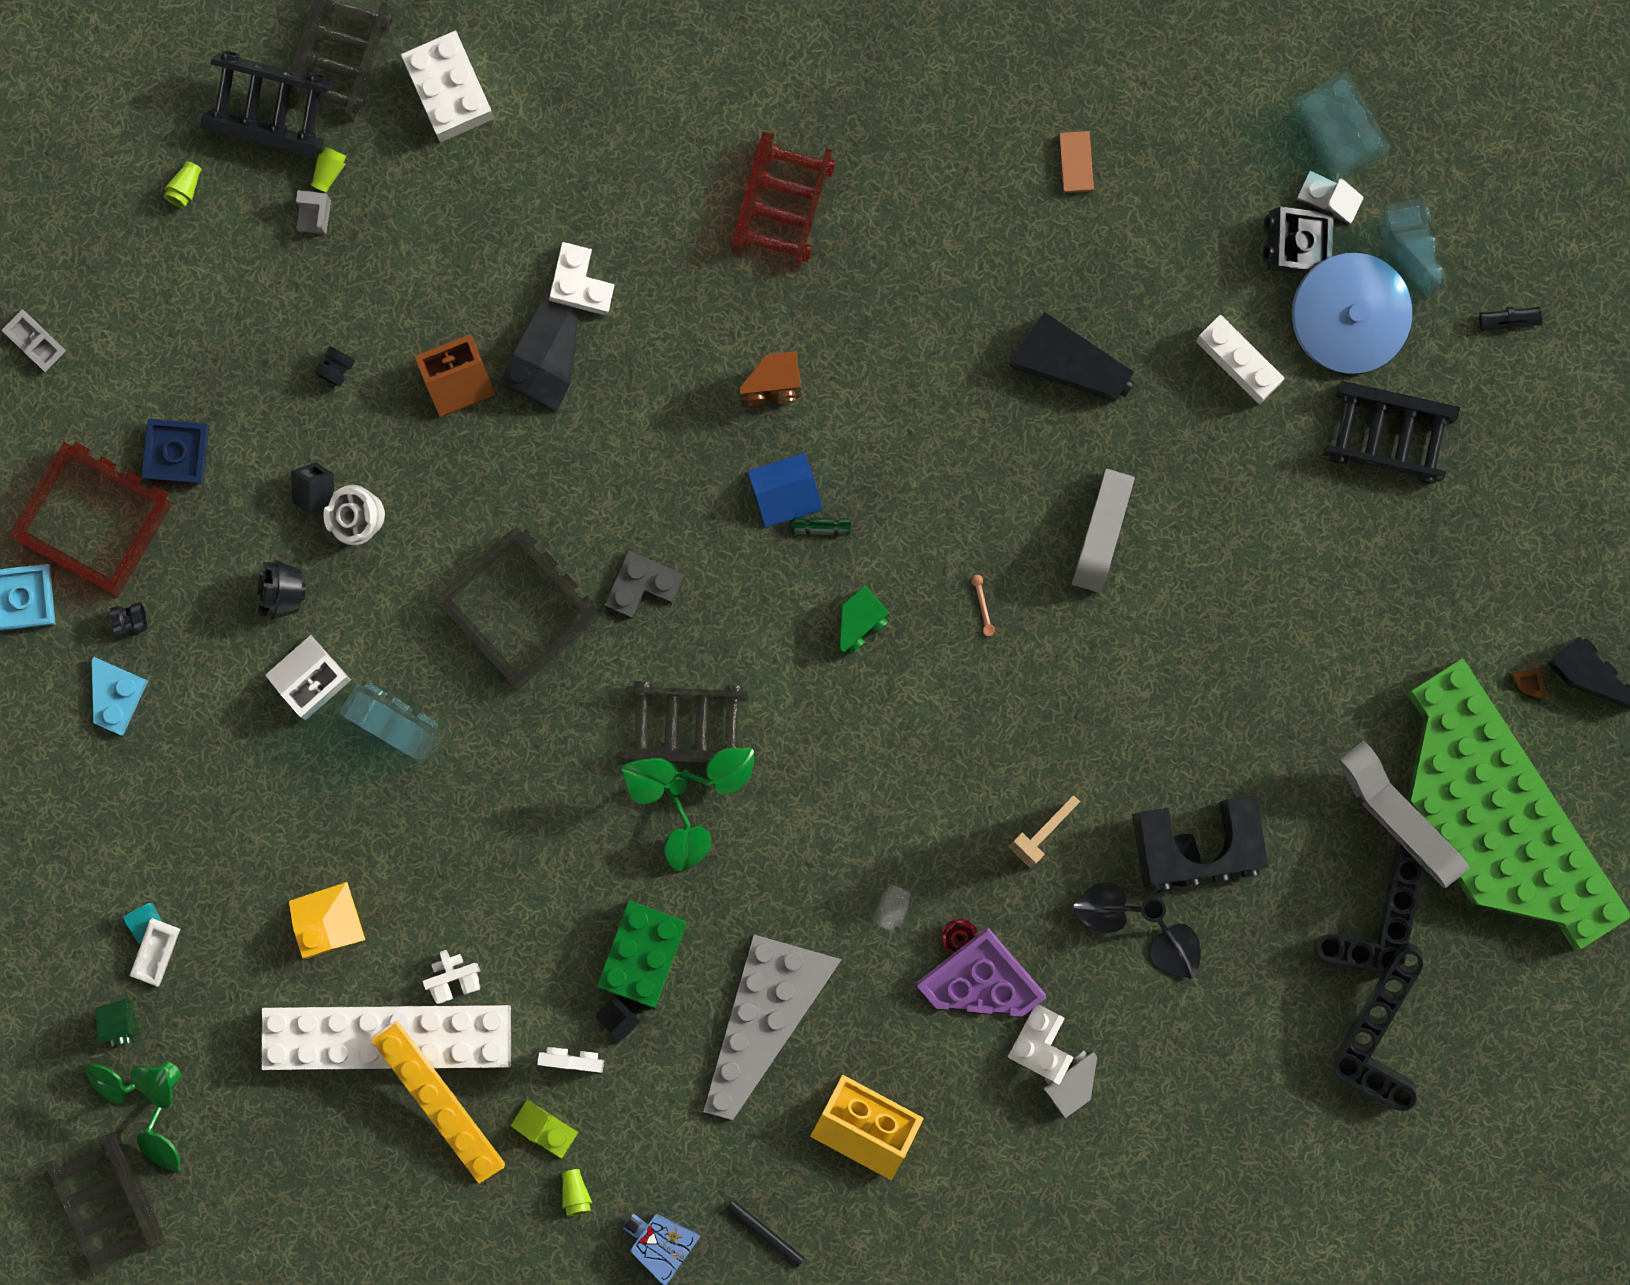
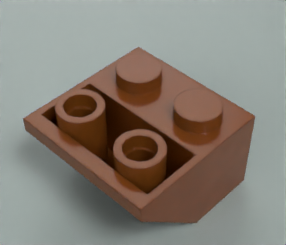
M471 334L415 356L440 418L496 396Z
M797 351L766 355L740 387L742 404L748 403V407L756 408L765 406L766 401L778 400V404L796 402V397H801Z

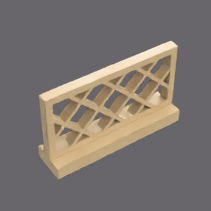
M1073 795L1031 840L1022 832L1009 848L1029 868L1033 867L1045 855L1037 846L1080 801Z

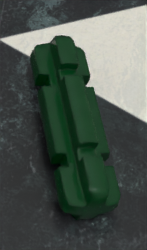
M794 517L792 530L795 534L810 532V534L834 535V532H836L838 535H850L851 519L839 518V520H834V518L810 517V520H808L806 517Z

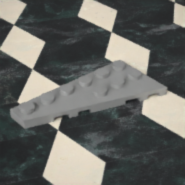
M758 935L753 936L703 1112L730 1120L735 1118L842 959Z

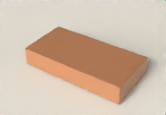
M1090 131L1060 133L1063 193L1093 192Z

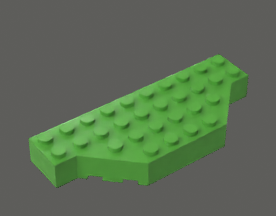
M1463 658L1408 692L1407 695L1422 716L1423 723L1406 800L1467 862L1470 869L1456 880L1472 905L1557 924L1574 950L1584 948L1628 920L1630 912L1465 660Z

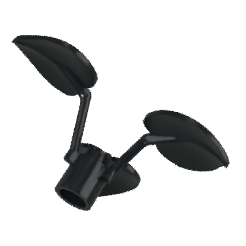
M1193 834L1173 836L1179 852L1189 861L1201 864L1195 836ZM1183 881L1173 882L1172 884L1182 887ZM1100 882L1090 887L1073 905L1074 913L1085 925L1102 933H1114L1124 928L1127 922L1125 911L1141 912L1147 921L1158 922L1164 934L1156 936L1151 944L1150 954L1155 965L1169 974L1188 979L1195 977L1201 960L1199 938L1195 931L1186 924H1176L1170 931L1168 930L1162 919L1166 913V906L1161 900L1164 890H1159L1156 897L1145 898L1141 906H1124L1126 903L1124 891L1114 883Z

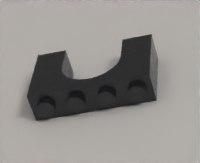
M1257 795L1231 798L1219 802L1225 840L1220 854L1208 864H1197L1189 861L1179 852L1173 837L1169 808L1132 814L1143 886H1153L1154 891L1172 889L1171 883L1183 881V887L1202 884L1201 878L1212 877L1213 882L1231 880L1230 874L1241 872L1242 878L1260 875L1259 869L1268 868L1269 866Z

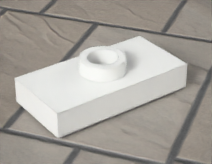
M152 918L149 921L130 976L158 987L165 973L180 929Z

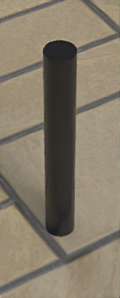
M735 1200L727 1207V1211L796 1267L800 1266L805 1257Z

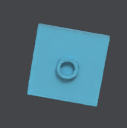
M42 564L0 569V631L56 625L50 565Z

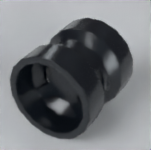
M329 346L325 352V362L319 364L314 373L335 386L341 387L345 380L343 374L352 368L355 360Z
M142 602L132 603L129 608L121 606L110 608L112 628L116 637L124 636L132 630L137 633L147 631L146 614Z

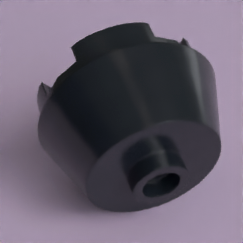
M278 560L263 562L265 571L259 572L257 595H260V600L263 601V606L258 607L259 616L270 617L271 620L298 613L301 600L304 601L306 585L305 582H302L300 569Z

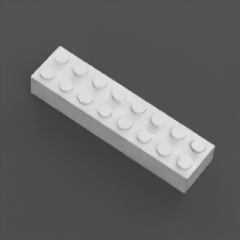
M511 1006L262 1008V1070L390 1069V1065L371 1042V1038L396 1020L399 1021L433 1068L511 1067Z

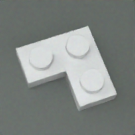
M562 242L549 301L607 316L614 284L586 277L592 249Z
M1038 1004L1033 1008L1008 1058L1060 1084L1074 1058L1051 1046L1065 1018Z
M547 1047V1052H539L537 1065L603 1072L604 1060L598 1059V1053L580 1051V1055L577 1057L567 1055L568 1049Z

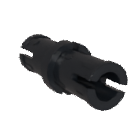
M1540 306L1523 309L1506 307L1503 311L1479 312L1481 331L1507 328L1508 331H1514L1516 327L1541 326L1543 320Z

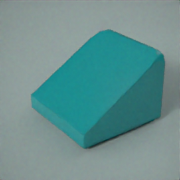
M147 903L123 916L126 925L139 944L142 943L149 921L152 918L162 922L153 903Z

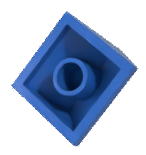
M805 453L748 470L765 528L793 520L794 517H802L823 510L814 476Z

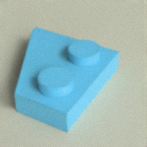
M93 657L94 724L123 736L148 681Z

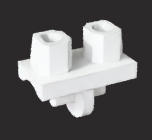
M447 950L440 952L442 961L433 963L432 968L434 973L444 969L446 973L423 981L425 990H430L435 1002L440 1004L453 999L448 983L458 979L464 995L480 990L479 977L477 975L480 969L478 963H472L454 970L453 966L463 963L462 956L459 954L449 957Z

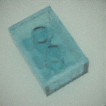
M1347 70L1295 98L1291 105L1292 111L1333 182L1337 183L1340 179L1343 180L1387 156L1392 148Z
M367 681L366 685L363 686L357 682L338 714L424 764L442 735L436 729L439 724L421 712L417 717L410 714L413 708L393 697L391 702L385 699L387 693Z

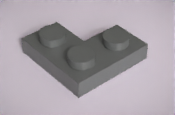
M629 551L608 596L605 607L633 618L645 591L673 603L685 575Z

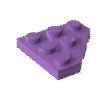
M988 927L917 982V987L936 1009L949 1010V1008L967 1009L968 1012L989 1014L1000 1012L1010 1013V1016L1023 1017L1046 999L1044 991Z

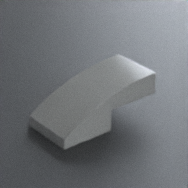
M23 309L1 330L44 372L66 352Z

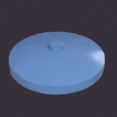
M1363 253L1335 255L1315 265L1300 282L1292 304L1293 329L1299 344L1306 354L1322 367L1334 372L1347 374L1368 372L1390 361L1404 345L1412 323L1410 294L1401 276L1383 260Z

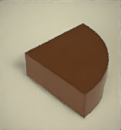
M1541 668L1510 674L1514 686L1516 685L1524 695L1537 699L1547 698Z

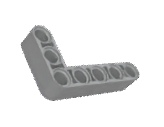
M1361 741L1338 760L1357 798L1360 796L1363 799L1364 807L1443 888L1448 887L1470 869L1457 850L1390 783L1378 756L1366 742Z

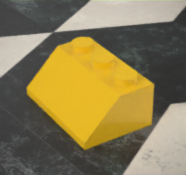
M842 1075L810 1137L892 1180L924 1118Z

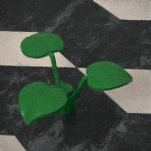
M732 747L717 752L710 758L706 766V774L710 779H704L691 774L688 770L681 772L674 763L660 758L642 759L620 766L627 792L635 802L640 804L655 802L663 795L664 789L672 798L684 823V829H675L669 833L664 845L666 859L674 870L682 872L692 868L705 858L711 848L709 832L702 826L690 828V822L677 795L682 794L686 790L687 779L706 786L713 784L715 791L720 795L734 793L744 786L752 773L754 751L751 747Z
M164 1061L159 1067L135 1066L130 1071L133 1083L125 1086L122 1085L120 1076L113 1070L99 1064L86 1063L84 1065L85 1073L91 1086L106 1101L115 1104L122 1103L125 1099L124 1093L137 1088L157 1106L146 1127V1134L139 1133L137 1135L138 1147L147 1160L157 1167L172 1172L181 1171L180 1158L174 1145L164 1136L153 1133V1126L162 1108L166 1109L172 1103V1088L182 1078L180 1070L168 1061Z

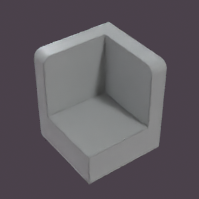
M298 190L296 203L299 206L297 230L299 232L326 235L331 205L330 197L325 193Z

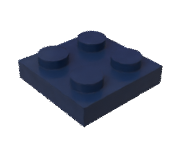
M148 419L141 478L144 480L203 484L209 425L207 423Z

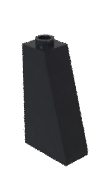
M1046 312L1042 314L1011 359L1009 365L1013 369L1112 401H1116L1120 395L1125 398L1135 384L1130 380L1134 374L1131 369Z

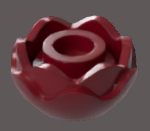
M952 920L942 929L940 935L942 946L947 953L953 954L977 936L978 932L976 927L968 920ZM957 935H962V938L958 939Z

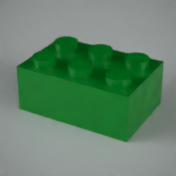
M629 900L597 987L657 1008L688 922Z

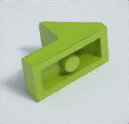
M526 1100L511 1124L514 1129L530 1141L538 1143L561 1159L579 1133L529 1100Z

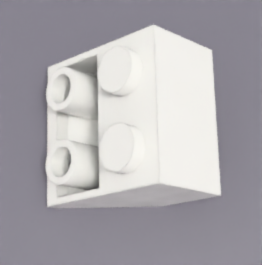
M312 635L266 674V677L280 695L304 720H307L351 681Z

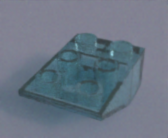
M1422 198L1386 205L1378 217L1384 247L1428 298H1431L1442 286L1441 282H1444V272L1442 265L1436 263L1434 253L1438 252L1435 235H1430L1428 224L1431 223L1430 210L1428 206L1423 205Z

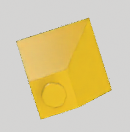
M347 882L289 901L293 930L303 959H309L365 940Z

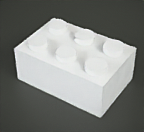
M456 30L401 54L440 143L495 119Z

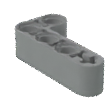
M1106 468L1071 585L1101 593L1133 487L1134 476Z

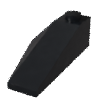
M551 285L515 349L500 382L504 388L557 412L570 386L579 308L549 301Z

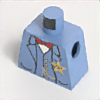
M633 1214L623 1228L638 1239L630 1251L663 1285H667L700 1238V1235L659 1214H656L649 1224Z

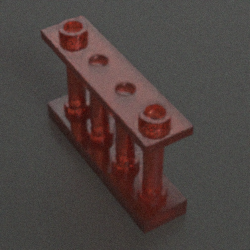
M763 131L731 242V250L743 254L745 246L751 247V245L793 255L796 256L795 268L801 269L802 263H808L813 245L808 244L826 176L832 178L836 160L831 159L832 150L827 148L823 160L778 148L779 145L774 144V134ZM775 160L820 171L816 187L813 188L772 177L771 173L766 172L769 161L775 162ZM767 188L811 199L808 215L804 216L763 205V201L758 200L761 189L767 190ZM759 216L804 228L800 244L755 233L754 229H750L753 218L759 219Z

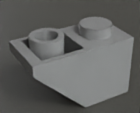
M1082 1051L1076 1055L1071 1062L1072 1066L1067 1069L1060 1084L1045 1078L1048 1084L1042 1088L1064 1118H1067L1091 1100L1097 1056L1094 1052H1090L1087 1055L1085 1051Z

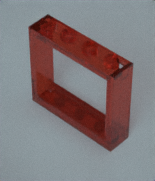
M63 442L9 536L119 597L173 503L166 499L168 493L154 485L151 489H148L141 485L143 479L129 471H126L125 475L114 470L117 465L102 456L99 460L89 456L91 450L77 442L73 446ZM70 457L75 458L155 503L112 579L27 532Z

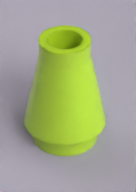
M324 146L322 153H318L311 186L327 193L331 184L346 165L344 163L346 155Z
M186 161L180 171L165 187L166 193L164 198L175 206L185 208L187 203L192 202L198 177L202 169L198 165Z
M580 1169L562 1172V1209L566 1210V1215L570 1217L591 1212L590 1204H592V1201L582 1180Z

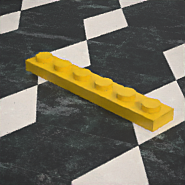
M396 1020L373 1035L371 1042L476 1181L480 1184L503 1169L505 1162L399 1021Z

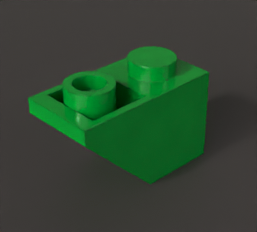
M866 585L842 605L840 651L843 655L848 651L852 654L857 652L866 643L863 638L871 631L877 634L889 623L886 620L889 616V611Z

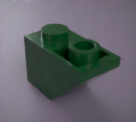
M123 999L96 1007L99 1043H109L110 1047H120L133 1043V1036L141 1034L131 999Z

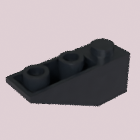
M1580 636L1575 638L1547 663L1567 686L1630 709V685H1623L1616 677L1618 675L1617 670L1608 661L1602 662L1596 655L1598 652L1596 647L1588 639L1582 640Z

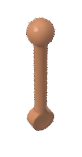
M974 575L971 582L976 586L985 625L983 633L986 636H992L995 633V628L990 624L982 590L983 578L980 575Z

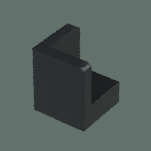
M317 462L291 471L292 502L309 514L322 510L329 505L334 495V473Z
M614 995L611 1001L596 1014V1019L610 1032V1035L617 1043H620L642 1022L617 995Z

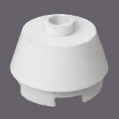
M347 485L335 491L329 505L324 508L323 517L327 530L329 532L332 531L337 539L348 545H360L367 542L380 530L385 517L384 507L379 498L358 485Z

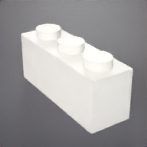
M1219 315L1199 335L1196 341L1259 405L1285 379L1222 315Z

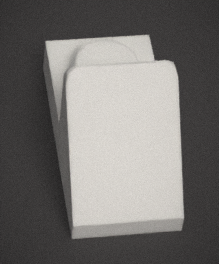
M1310 171L1297 200L1322 212L1333 213V217L1351 225L1364 197L1342 179L1336 183Z

